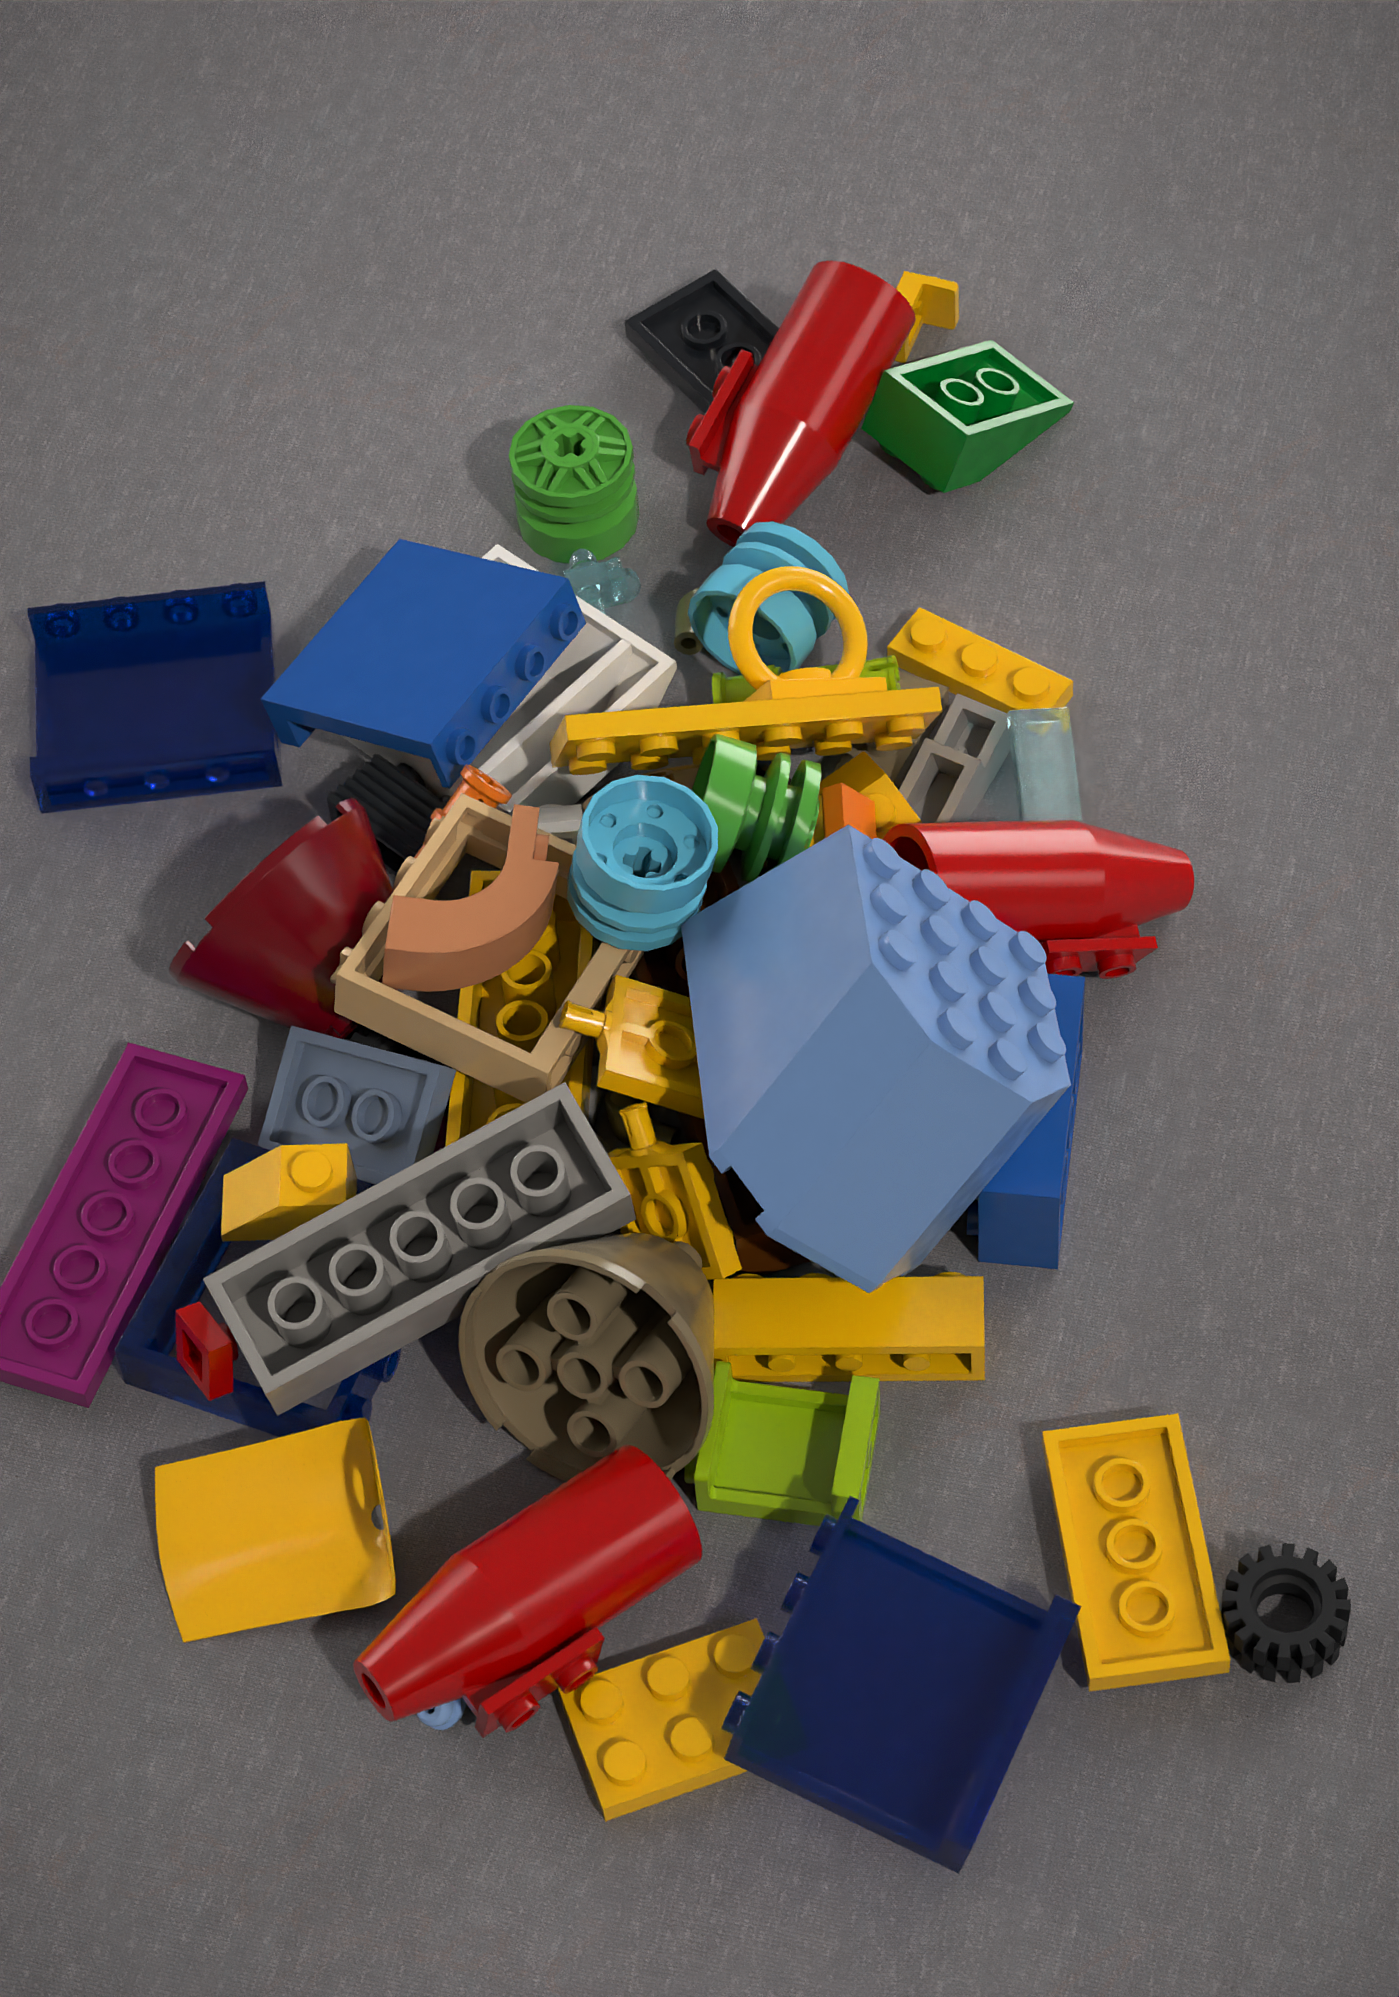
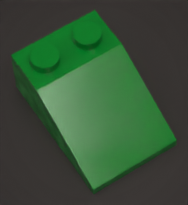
M988 340L884 370L861 429L878 441L884 452L899 458L920 474L922 481L926 485L946 493L980 482L1071 411L1074 402L996 342Z

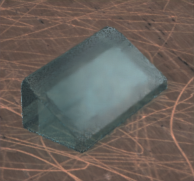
M1069 707L1010 710L1006 716L1019 821L1075 820L1083 823Z

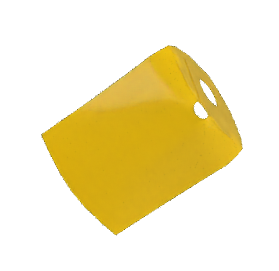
M366 1417L339 1421L287 1436L155 1467V1510L159 1557L166 1590L183 1643L278 1623L370 1607L396 1594V1577L385 1501L369 1421ZM378 1505H380L383 1530L374 1527L371 1520L372 1511Z

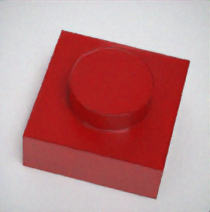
M200 1301L176 1310L177 1361L209 1401L233 1392V1362L238 1359V1347L230 1328L223 1322L218 1324Z

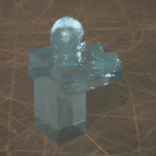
M579 548L574 551L569 560V570L563 571L564 577L570 581L574 594L605 615V608L632 602L638 596L641 589L637 573L629 568L623 569L619 557L598 563L593 552L588 549Z

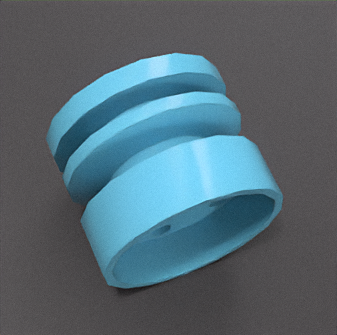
M773 521L754 523L742 533L736 542V546L724 556L722 566L709 575L690 600L688 616L693 632L711 655L738 675L742 674L736 666L730 650L728 621L736 597L742 588L754 577L778 567H804L830 577L849 594L845 575L835 559L818 542L794 527ZM799 591L776 593L767 598L755 614L753 640L756 650L765 665L774 664L775 667H781L783 672L799 669L812 652L816 639L827 632L835 616L824 603L809 594Z
M634 775L614 780L595 793L582 815L577 835V847L573 853L572 864L567 876V900L576 920L596 939L619 949L650 951L672 945L681 938V925L690 917L700 912L703 896L707 889V880L712 872L718 851V826L708 805L688 787L658 776Z

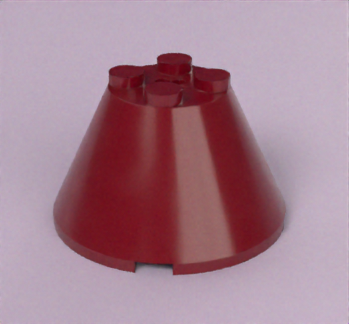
M349 798L339 802L336 808L343 815L328 825L319 816L315 817L252 869L204 918L212 928L200 940L197 947L195 948L189 940L183 943L170 964L169 974L183 986L289 1029L291 1026L350 1040L354 1032H358L363 1025L334 1012L336 984L332 983L330 978L340 965V953L346 947L354 949L362 938L363 925L373 905L377 901L386 903L393 893L366 809L357 799ZM383 975L381 976L378 982L382 983Z

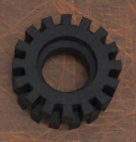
M1289 1543L1282 1544L1281 1556H1274L1269 1544L1258 1548L1257 1561H1254L1248 1553L1239 1559L1238 1571L1236 1572L1231 1569L1226 1578L1225 1590L1222 1593L1221 1618L1225 1637H1227L1229 1654L1234 1658L1242 1653L1241 1667L1251 1674L1257 1664L1264 1666L1263 1679L1275 1682L1277 1670L1287 1671V1683L1300 1682L1302 1669L1306 1668L1312 1679L1322 1674L1324 1660L1332 1666L1338 1659L1340 1646L1344 1647L1347 1637L1351 1599H1347L1349 1588L1345 1578L1336 1580L1337 1567L1330 1560H1327L1321 1567L1317 1566L1319 1552L1308 1547L1303 1559L1294 1557L1295 1544ZM1276 1594H1287L1305 1601L1311 1609L1313 1618L1302 1630L1281 1632L1266 1626L1261 1621L1257 1608L1266 1597Z

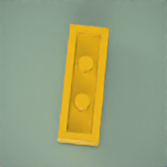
M921 607L917 609L887 646V657L895 655L899 668L920 678L949 687V692L955 695L957 693L1008 713L1012 715L1016 725L1039 736L1043 735L1073 697V680Z

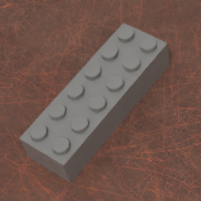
M564 1082L203 1278L278 1416L462 1315L471 1293L492 1269L505 1260L525 1252L603 1238L634 1221L636 1216L630 1192L567 1084Z

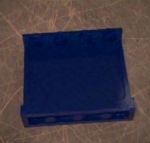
M265 581L28 608V618L35 645L36 757H30V778L41 814L283 786L280 739L261 701L263 695L277 680L273 616Z
M850 1496L839 1519L826 1514L815 1535L809 1552L820 1558L811 1576L809 1577L798 1571L785 1596L780 1610L791 1615L782 1635L780 1636L769 1630L760 1646L751 1670L761 1674V1678L752 1696L739 1690L727 1713L721 1730L731 1734L732 1737L724 1760L959 1874L972 1850L1081 1606L1055 1594L1048 1610H1044L854 1519L853 1516L859 1500Z

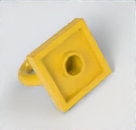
M778 567L754 577L742 588L736 597L728 621L729 646L739 671L756 690L745 701L887 691L886 677L859 678L866 661L868 647L865 623L859 608L851 596L830 577L804 567ZM783 591H799L817 598L831 610L839 623L843 637L842 657L832 673L825 668L810 667L790 670L776 675L765 665L754 644L753 621L758 608L767 598Z

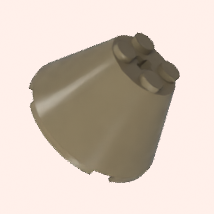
M626 1233L521 1253L505 1260L492 1269L471 1293L465 1304L459 1327V1352L469 1389L478 1407L493 1428L497 1431L503 1424L517 1440L532 1451L526 1458L528 1461L565 1482L625 1444L633 1445L642 1450L671 1480L676 1472L689 1464L698 1454L706 1441L713 1418L714 1302L710 1285L701 1270L702 1259L699 1253L685 1242L677 1241L671 1243L666 1239L651 1234Z

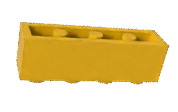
M943 1272L933 1277L896 1276L871 1293H867L841 1277H831L821 1273L805 1274L799 1278H764L756 1274H741L733 1278L714 1279L713 1281L714 1373L717 1361L731 1362L733 1379L742 1382L851 1381L852 1375L879 1378V1381L985 1380L984 1276H965L957 1272Z

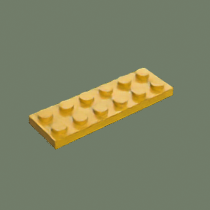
M927 687L565 715L549 743L552 768L569 766V773L572 775L600 773L607 770L606 763L631 762V768L634 770L658 769L667 766L669 758L692 757L693 764L700 765L706 747L714 734H720L756 745L757 760L762 761L773 760L776 754L780 752L791 755V749L814 747L815 754L820 756L847 753L852 750L851 744L875 742V748L879 751L899 750L912 746V739H917L924 733L925 729L942 712L940 688Z

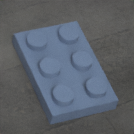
M291 1026L257 1151L267 1153L280 1145L347 1143L357 1179L376 1185L434 1153L456 1069Z

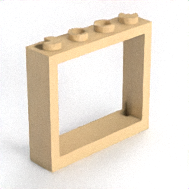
M461 793L445 817L442 816L440 820L433 819L425 836V847L418 857L409 856L405 859L396 875L393 886L394 891L386 903L377 901L373 905L364 922L362 938L355 948L346 947L340 953V965L330 978V981L336 984L334 1012L527 1103L561 1084L591 1037L565 1028H559L560 1015L566 1001L569 1000L572 1003L604 1012L606 993L615 975L628 978L645 951L619 949L602 942L531 1053L378 982L383 975L384 952L393 895L434 900L465 853L503 869L507 856L512 816ZM537 828V834L549 835L546 861L559 863L555 894L567 899V876L572 864V856L577 846Z

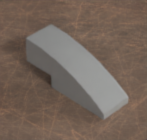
M957 693L934 739L925 738L899 789L922 823L968 821L1000 770L1019 734L1012 715Z

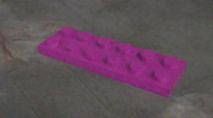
M128 1042L0 1287L1 1382L86 1408L90 1407L248 1091L245 1075Z

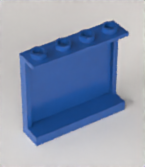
M399 539L263 695L261 701L281 743L300 748L315 729H320L430 759L442 787L450 789L461 776L460 772L466 764L470 765L495 733L508 720L514 710L585 626L586 621L568 578Z

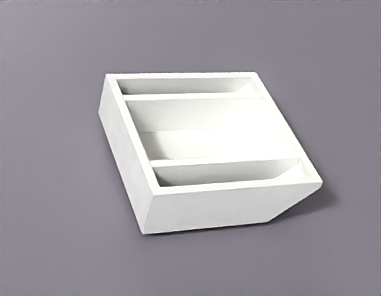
M498 544L482 557L538 571ZM576 596V599L586 621L585 626L470 764L495 779L512 794L507 804H499L496 808L511 816L514 804L540 807L546 804L574 805L620 763H606L607 770L589 775H572L569 773V766L552 768L549 743L565 715L658 708L677 669L674 659L578 596ZM340 735L370 757H373L374 754H380L396 767L400 763L411 766L423 780L425 788L439 798L445 794L452 796L463 780L462 776H460L450 789L444 788L430 759Z

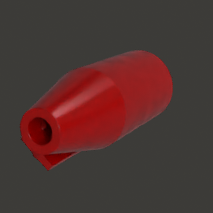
M828 260L815 264L759 366L754 365L752 353L741 349L732 367L725 366L720 371L713 388V401L705 415L698 414L694 418L687 433L686 445L690 450L694 472L703 476L708 468L718 472L706 525L724 543L735 547L742 533L756 522L773 521L783 524L839 464L871 405L884 370L891 368L915 323V313L907 299L879 276L861 267L841 261Z
M1075 820L903 823L892 827L882 839L896 851L899 857L921 871L927 869L934 872L955 893L970 902L973 900L981 902L1002 923L1017 932L1025 931L1035 937L1047 956L1045 962L1047 974L1077 976L1082 972L1098 971L1099 978L1113 979L1134 972L1137 969L1135 963L1158 948L1156 937H1140L1138 926L1184 910L1188 906L1194 890L1193 867L1188 856L1182 850Z
M630 1444L622 1445L453 1554L353 1662L354 1672L359 1684L375 1709L389 1722H394L463 1698L477 1717L475 1728L482 1738L500 1726L506 1732L513 1731L526 1723L539 1711L541 1707L538 1703L539 1700L559 1687L564 1694L572 1692L587 1682L597 1672L598 1667L595 1663L598 1662L605 1639L599 1628L700 1562L702 1559V1544L695 1522L682 1497L661 1468L639 1448Z

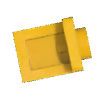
M908 271L903 272L896 289L907 299L913 308L915 323L894 361L906 363L923 324L951 330L955 329L959 320V286L956 282Z

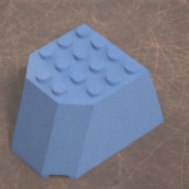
M850 825L843 827L695 914L681 925L710 1159L721 1173L733 1168L764 1210L755 1220L767 1236L867 1293L875 1291L888 1280L898 1275L904 1276L921 1264L1071 1085L1065 1059L1066 1046L1060 1035L1055 1012L1056 999L1050 988L1045 965L1047 956L1038 940L1028 932H1017L1002 923L981 902L976 900L970 902L955 893L934 872L927 869L921 871L899 857L896 851L880 838L871 839Z

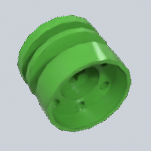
M566 405L545 410L527 420L513 436L509 451V462L515 490L514 499L517 521L522 539L536 554L557 563H589L605 559L622 549L636 532L640 513L637 487L634 480L633 446L628 430L614 415L595 407Z
M714 734L706 747L692 786V791L708 805L718 826V851L712 872L721 873L733 849H738L742 851L741 880L750 883L757 879L766 858H768L767 873L808 849L819 814L821 764L802 760L792 777L790 785H788L791 766L790 755L781 752L777 753L764 777L755 775L757 767L756 745L720 734Z

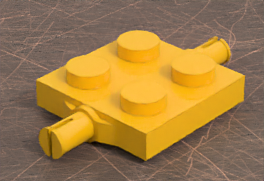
M615 975L606 993L604 1012L572 1003L569 1000L566 1001L560 1015L559 1028H565L595 1038L600 1052L597 1078L598 1087L705 1119L690 997Z
M645 1102L621 1109L619 1114L622 1117L631 1148L615 1149L607 1153L631 1194L636 1216L634 1221L620 1228L621 1234L646 1233L661 1237L671 1243L677 1241L688 1243L701 1256V1270L707 1280L724 1279L741 1270L742 1267L734 1245L733 1232L727 1223L714 1182L713 1169L707 1160L703 1144L671 1145L658 1140L647 1110V1103Z

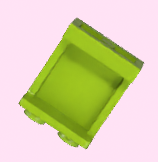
M717 1361L714 1373V1409L710 1431L698 1454L685 1466L684 1472L685 1483L695 1484L698 1511L860 1532L881 1414L879 1378L852 1375L849 1395L737 1381L732 1377L731 1362Z

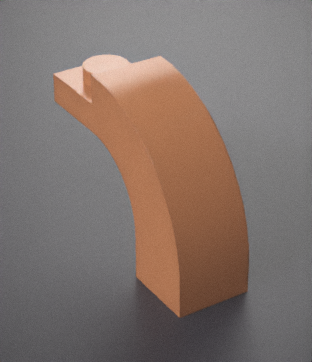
M514 804L505 864L499 876L482 891L466 898L448 901L393 895L384 952L382 984L394 989L424 992L461 989L487 981L507 971L532 950L544 933L552 914L559 866L557 862L546 861L549 835L537 834L540 807Z

